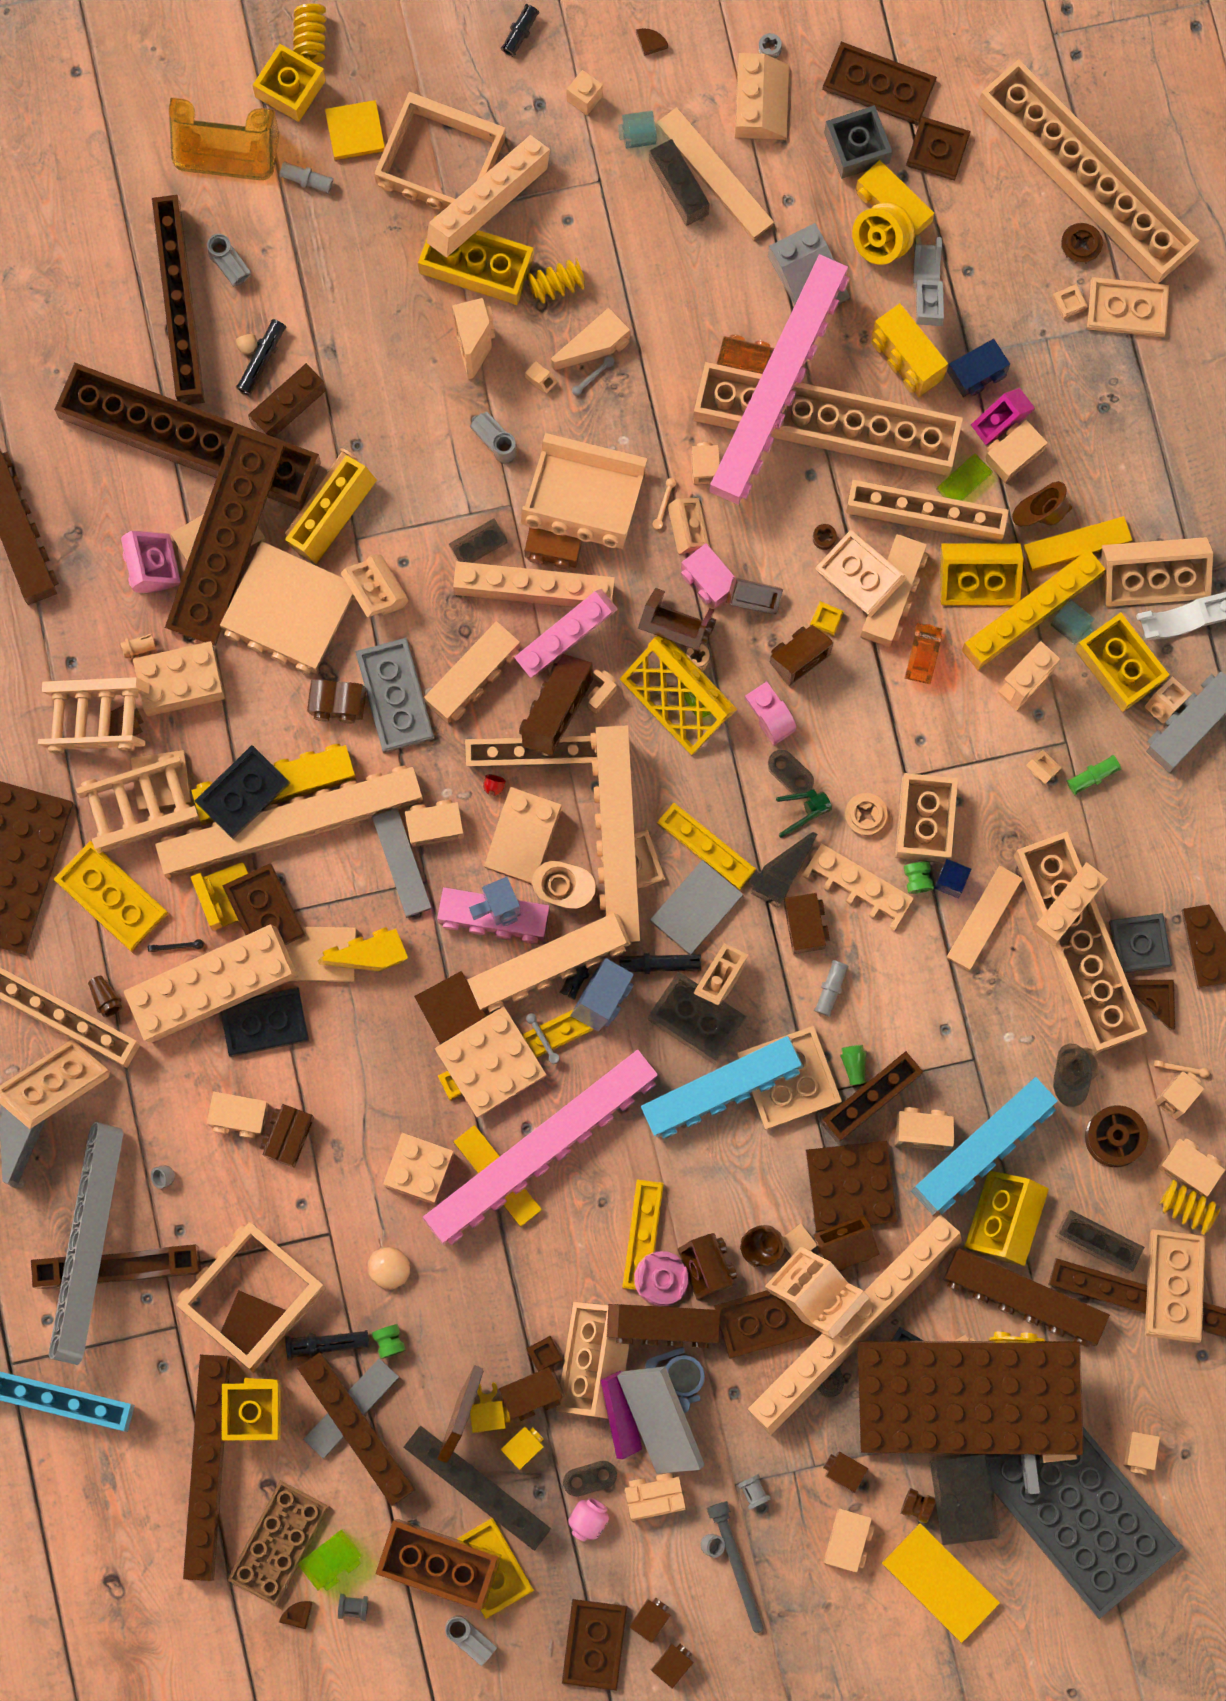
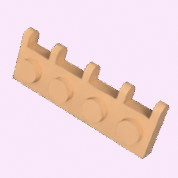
M822 843L802 875L808 878L811 872L814 871L827 879L823 887L825 890L828 891L831 884L834 883L851 893L846 901L850 905L854 898L858 897L873 906L874 908L869 914L872 918L875 917L878 910L893 918L894 920L890 925L892 930L896 929L914 899Z

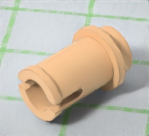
M151 633L129 641L125 639V642L120 643L125 658L130 657L134 659L133 656L156 650Z

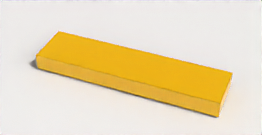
M1122 516L1028 543L1023 546L1030 570L1034 571L1076 559L1088 549L1094 554L1102 551V545L1131 543L1132 538L1125 517Z
M673 803L657 822V825L700 860L706 862L739 891L757 870L676 803Z
M475 1125L453 1141L477 1173H480L500 1157ZM525 1188L516 1195L512 1191L505 1197L507 1202L503 1206L520 1227L542 1211Z
M639 1179L636 1181L622 1285L624 1289L637 1290L635 1287V1271L638 1263L645 1256L655 1252L664 1183Z

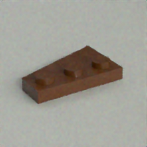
M1209 904L1182 909L1197 989L1226 984V932Z

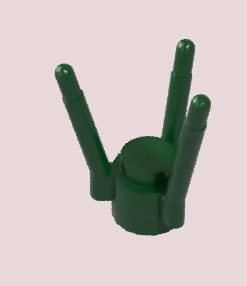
M815 789L804 793L777 797V802L807 798V801L804 802V808L808 814L780 832L779 837L782 838L815 817L830 812L832 807L828 796L824 792L817 794Z

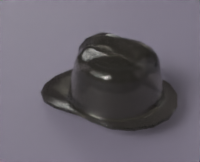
M1069 1043L1062 1046L1058 1052L1053 1088L1059 1101L1066 1106L1076 1107L1081 1105L1087 1098L1091 1081L1097 1076L1098 1062L1091 1048H1082L1077 1044Z

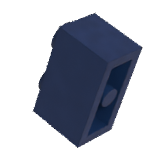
M993 338L949 363L947 373L962 397L968 394L974 396L985 389L984 385L991 381L997 383L1007 376L1010 363Z

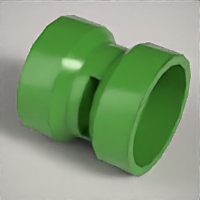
M917 862L904 866V873L909 881L907 884L909 894L923 893L934 889L933 880L929 876L931 871L930 862Z
M398 1324L372 1332L374 1341L378 1342L380 1347L378 1350L380 1359L406 1351L404 1342L400 1341L399 1338L400 1330Z

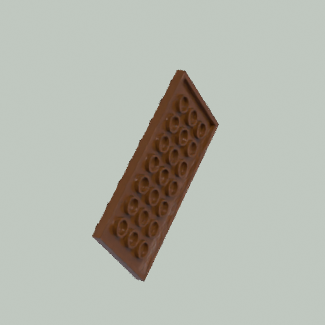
M1080 1341L857 1342L861 1453L1083 1455Z

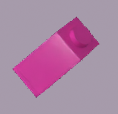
M1018 388L1004 393L971 426L984 444L988 445L1005 434L1015 423L1019 424L1035 407L1023 391Z

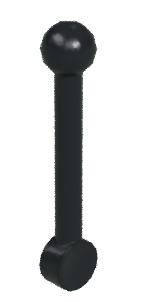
M196 939L194 942L149 945L147 948L148 952L192 947L199 950L203 948L204 942L201 939Z

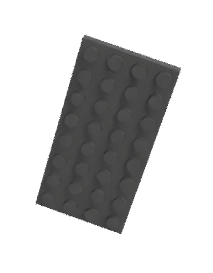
M1084 1427L1083 1455H1076L1077 1459L1040 1463L1039 1454H1035L1040 1493L1037 1494L1025 1493L1021 1454H963L1098 1619L1103 1617L1183 1548Z

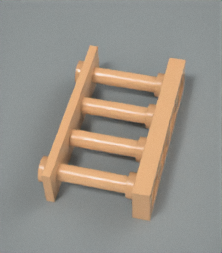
M137 677L43 682L42 692L52 696V700H54L52 738L38 739V745L48 748V752L56 754L64 753V749L118 747L119 750L133 751L135 747L145 746L144 740L133 736L135 698H138V694H149L150 683ZM115 695H122L124 697L122 736H109L112 699H115ZM91 696L101 698L98 737H86L88 700H91ZM69 697H75L78 700L75 738H62L65 701H68Z
M173 754L159 758L157 763L98 782L97 779H91L81 783L82 787L76 788L79 797L84 798L88 796L99 831L97 837L92 838L97 853L200 821L196 807H190L184 799L175 768L183 766L179 756L174 757ZM162 772L166 774L176 806L174 812L167 815L160 812L150 780V776ZM137 780L140 781L150 813L149 821L142 823L135 821L124 788L125 784ZM112 788L114 789L124 820L123 829L114 832L108 827L98 793Z

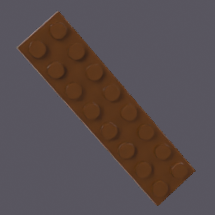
M234 427L165 628L205 643L211 641L216 646L222 630L220 624L232 601L286 445Z

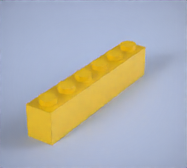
M1088 549L967 640L963 645L962 652L977 670L981 669L1099 580L1106 569L1091 550Z
M333 744L327 746L325 751L315 754V751H309L299 755L300 758L296 760L281 759L274 762V767L290 781V784L269 805L312 794L319 790L336 787L349 781H356L347 746ZM212 781L202 782L196 786V789L191 790L194 802L212 784ZM195 803L202 825L214 822Z

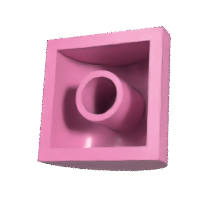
M130 531L122 536L123 558L127 563L129 572L128 581L134 592H158L180 584L181 581L170 534Z

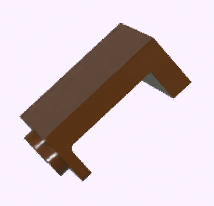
M655 588L644 607L638 629L696 650L699 649L702 642L707 643L717 620L712 618L714 609L709 608L704 620L661 606L665 591Z

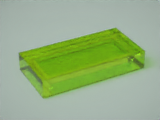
M974 453L946 478L936 490L945 498L963 501L993 471Z

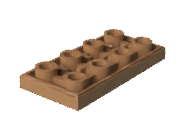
M280 1480L227 1580L277 1606L329 1506Z

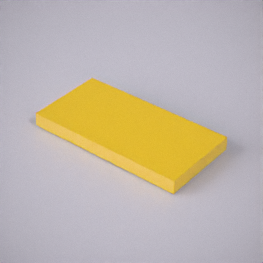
M91 840L53 879L131 952L169 914L104 852L97 853Z
M921 1523L881 1562L960 1643L1000 1604Z

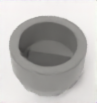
M167 1165L153 1168L151 1171L152 1183L159 1189L171 1185L175 1179L173 1169Z
M715 1534L705 1535L700 1543L703 1553L713 1558L719 1557L725 1549L724 1539Z

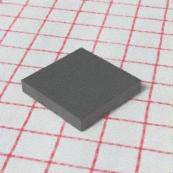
M1163 913L1109 921L1112 944L1124 973L1172 966Z

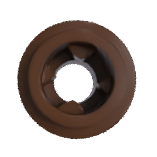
M96 976L88 982L98 1013H101L103 1017H109L121 1010V998L104 980L103 976Z

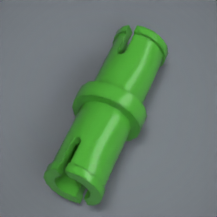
M1111 755L1095 766L1090 765L1086 767V771L1070 780L1068 779L1067 784L1071 792L1077 795V793L1093 784L1099 785L1102 783V779L1120 771L1121 766L1117 758Z

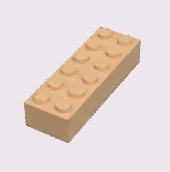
M270 924L125 990L124 994L143 1040L153 1043L297 978L298 975L278 928Z

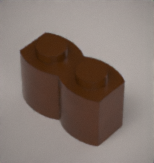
M311 680L307 712L314 716L313 719L318 721H329L330 718H339V721L343 723H355V720H363L367 688L359 683Z

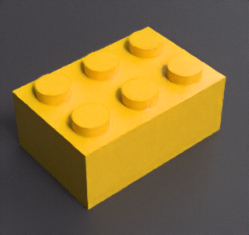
M901 303L875 321L871 343L877 352H883L888 358L887 363L894 373L899 372L903 377V383L910 393L914 392L919 398L944 380L948 367L947 361Z
M1121 612L1080 641L1075 648L1077 654L1122 712H1125L1161 686L1170 676Z

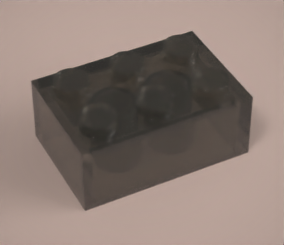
M678 971L648 1015V1021L716 1065L745 1022L746 1016L724 1001L716 1005L695 995L694 992L698 984Z
M954 1454L933 1457L930 1461L942 1545L997 1539L1000 1535L988 1454Z

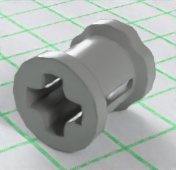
M759 1474L737 1485L739 1489L743 1490L749 1502V1510L771 1499L770 1495H766L759 1481Z

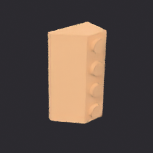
M1207 537L1102 545V565L1106 569L1102 575L1106 607L1189 601L1211 596L1213 551Z
M573 1302L560 1383L565 1397L559 1399L561 1404L557 1406V1412L608 1419L601 1380L618 1371L626 1370L629 1344H617L616 1338L607 1337L608 1305Z

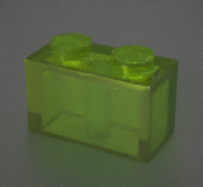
M341 1529L299 1562L298 1566L317 1591L324 1588L327 1592L339 1582L338 1575L345 1570L349 1574L362 1563L359 1559L364 1555L345 1530Z

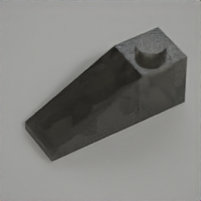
M815 832L810 833L767 863L761 872L756 870L749 885L753 886L751 894L780 908L818 834Z

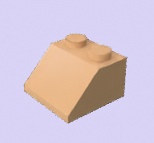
M905 1107L904 1111H899L897 1114L894 1146L949 1152L954 1146V1117L947 1116L946 1111L931 1110V1114L920 1113L919 1108Z

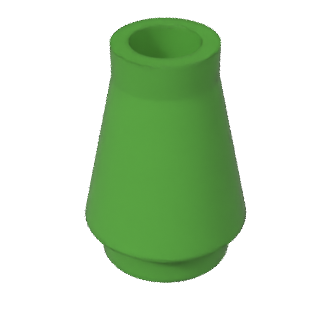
M863 1045L842 1048L840 1057L850 1085L866 1083L867 1051H864Z

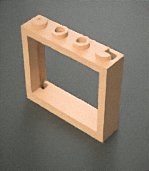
M409 92L375 170V182L383 190H395L402 193L409 200L415 201L419 199L426 202L433 209H445L456 199L388 174L413 114L493 143L477 181L494 167L506 138L505 127Z
M249 1222L246 1226L242 1225L233 1234L234 1240L228 1247L223 1246L214 1256L216 1259L209 1268L207 1266L198 1273L196 1276L198 1281L191 1289L187 1287L181 1292L177 1298L179 1302L176 1306L253 1373L326 1289L315 1277ZM253 1236L309 1285L249 1354L246 1355L191 1308L190 1305Z

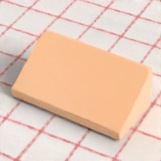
M677 498L668 504L678 554L695 552L705 543L710 547L699 498Z

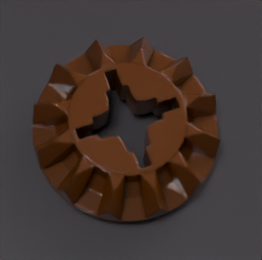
M1087 223L1071 225L1065 230L1061 240V249H1063L1066 258L1072 259L1075 263L1084 262L1087 264L1089 261L1096 259L1103 247V239L1100 232L1094 226ZM1089 237L1086 243L1087 249L1080 247L1075 250L1077 245L1076 239L1083 241Z

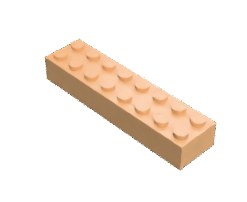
M1068 832L1018 849L1014 854L1015 861L1040 920L1082 868ZM1093 897L1054 946L1049 942L1048 944L1091 1052L1094 1055L1142 1037L1147 1033V1029Z

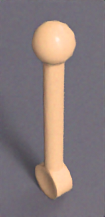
M668 478L666 481L667 489L657 519L653 521V528L655 530H660L663 527L662 518L671 490L676 485L674 478Z
M1157 1060L1154 1061L1153 1065L1158 1068L1198 1074L1201 1078H1207L1210 1074L1207 1068L1195 1069Z

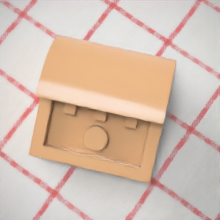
M381 554L370 555L366 561L346 567L341 572L367 617L381 612L383 615L403 609L408 603L407 596Z

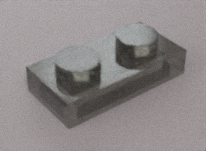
M495 518L452 541L449 543V547L458 562L473 563L505 545L508 541Z

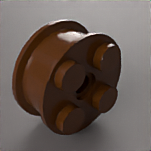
M1121 1105L1109 1106L1099 1111L1089 1121L1085 1131V1143L1088 1152L1097 1162L1107 1167L1118 1168L1129 1165L1142 1155L1148 1142V1129L1143 1118L1135 1110ZM1114 1132L1120 1135V1140L1114 1139Z

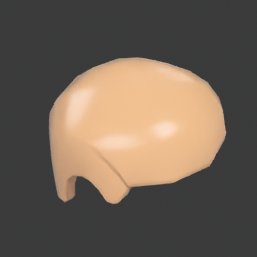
M381 1247L373 1252L368 1260V1274L372 1281L383 1289H396L405 1284L409 1277L410 1262L399 1249Z

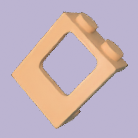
M1040 641L1004 679L1006 684L998 691V694L1017 711L1053 674L1060 658Z

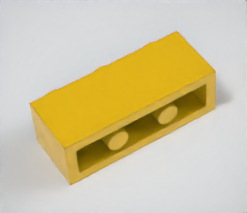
M880 160L858 179L856 186L857 195L863 202H869L872 206L883 202L894 203L907 212L914 226V239L933 222L935 213Z

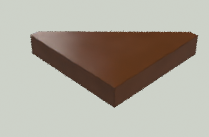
M1127 980L1132 994L1169 1030H1175L1174 980Z

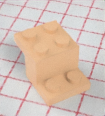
M800 1247L765 1286L772 1295L784 1300L803 1323L831 1338H834L843 1330L847 1322L869 1299L863 1290L849 1284L830 1261L803 1247Z

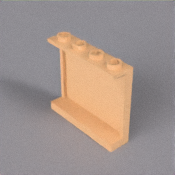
M545 433L535 475L526 504L522 508L521 524L533 529L539 528L551 531L557 535L575 537L585 542L591 541L603 544L609 548L623 549L645 475L647 458Z
M261 541L220 627L225 632L224 636L232 641L238 642L240 639L247 642L248 647L256 652L262 653L264 650L271 653V657L280 663L286 664L288 661L295 664V668L304 674L310 675L312 672L318 675V667L351 600H355V596L344 578Z

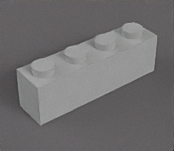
M1222 671L1216 677L1211 674L1201 684L1204 688L1198 696L1193 693L1183 703L1186 707L1181 714L1175 712L1165 722L1168 727L1163 733L1157 730L1147 741L1150 746L1146 752L1167 772L1170 773L1226 714V675Z

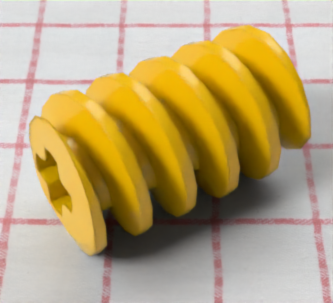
M303 4L294 9L293 16L295 19L293 25L295 28L293 35L295 38L293 39V51L313 63H319L325 59V55L321 54L325 51V46L321 43L325 42L326 39L322 34L326 31V27L322 25L326 22V17L322 15L326 13V8L320 4Z
M577 258L575 259V265L571 260H566V269L561 263H557L556 272L550 266L546 267V275L541 270H537L536 279L531 273L527 274L529 286L535 300L539 298L542 303H545L546 294L552 300H555V291H558L562 297L565 296V288L567 287L572 293H575V284H578L582 290L585 289L584 276Z
M1172 1180L1159 1205L1161 1203L1164 1204L1162 1213L1165 1214L1170 1209H1173V1219L1182 1214V1224L1187 1223L1191 1219V1229L1194 1230L1201 1225V1234H1206L1214 1224L1221 1207L1215 1211L1216 1203L1214 1201L1205 1206V1196H1201L1196 1200V1191L1193 1190L1186 1195L1187 1187L1182 1185L1176 1190L1177 1181Z

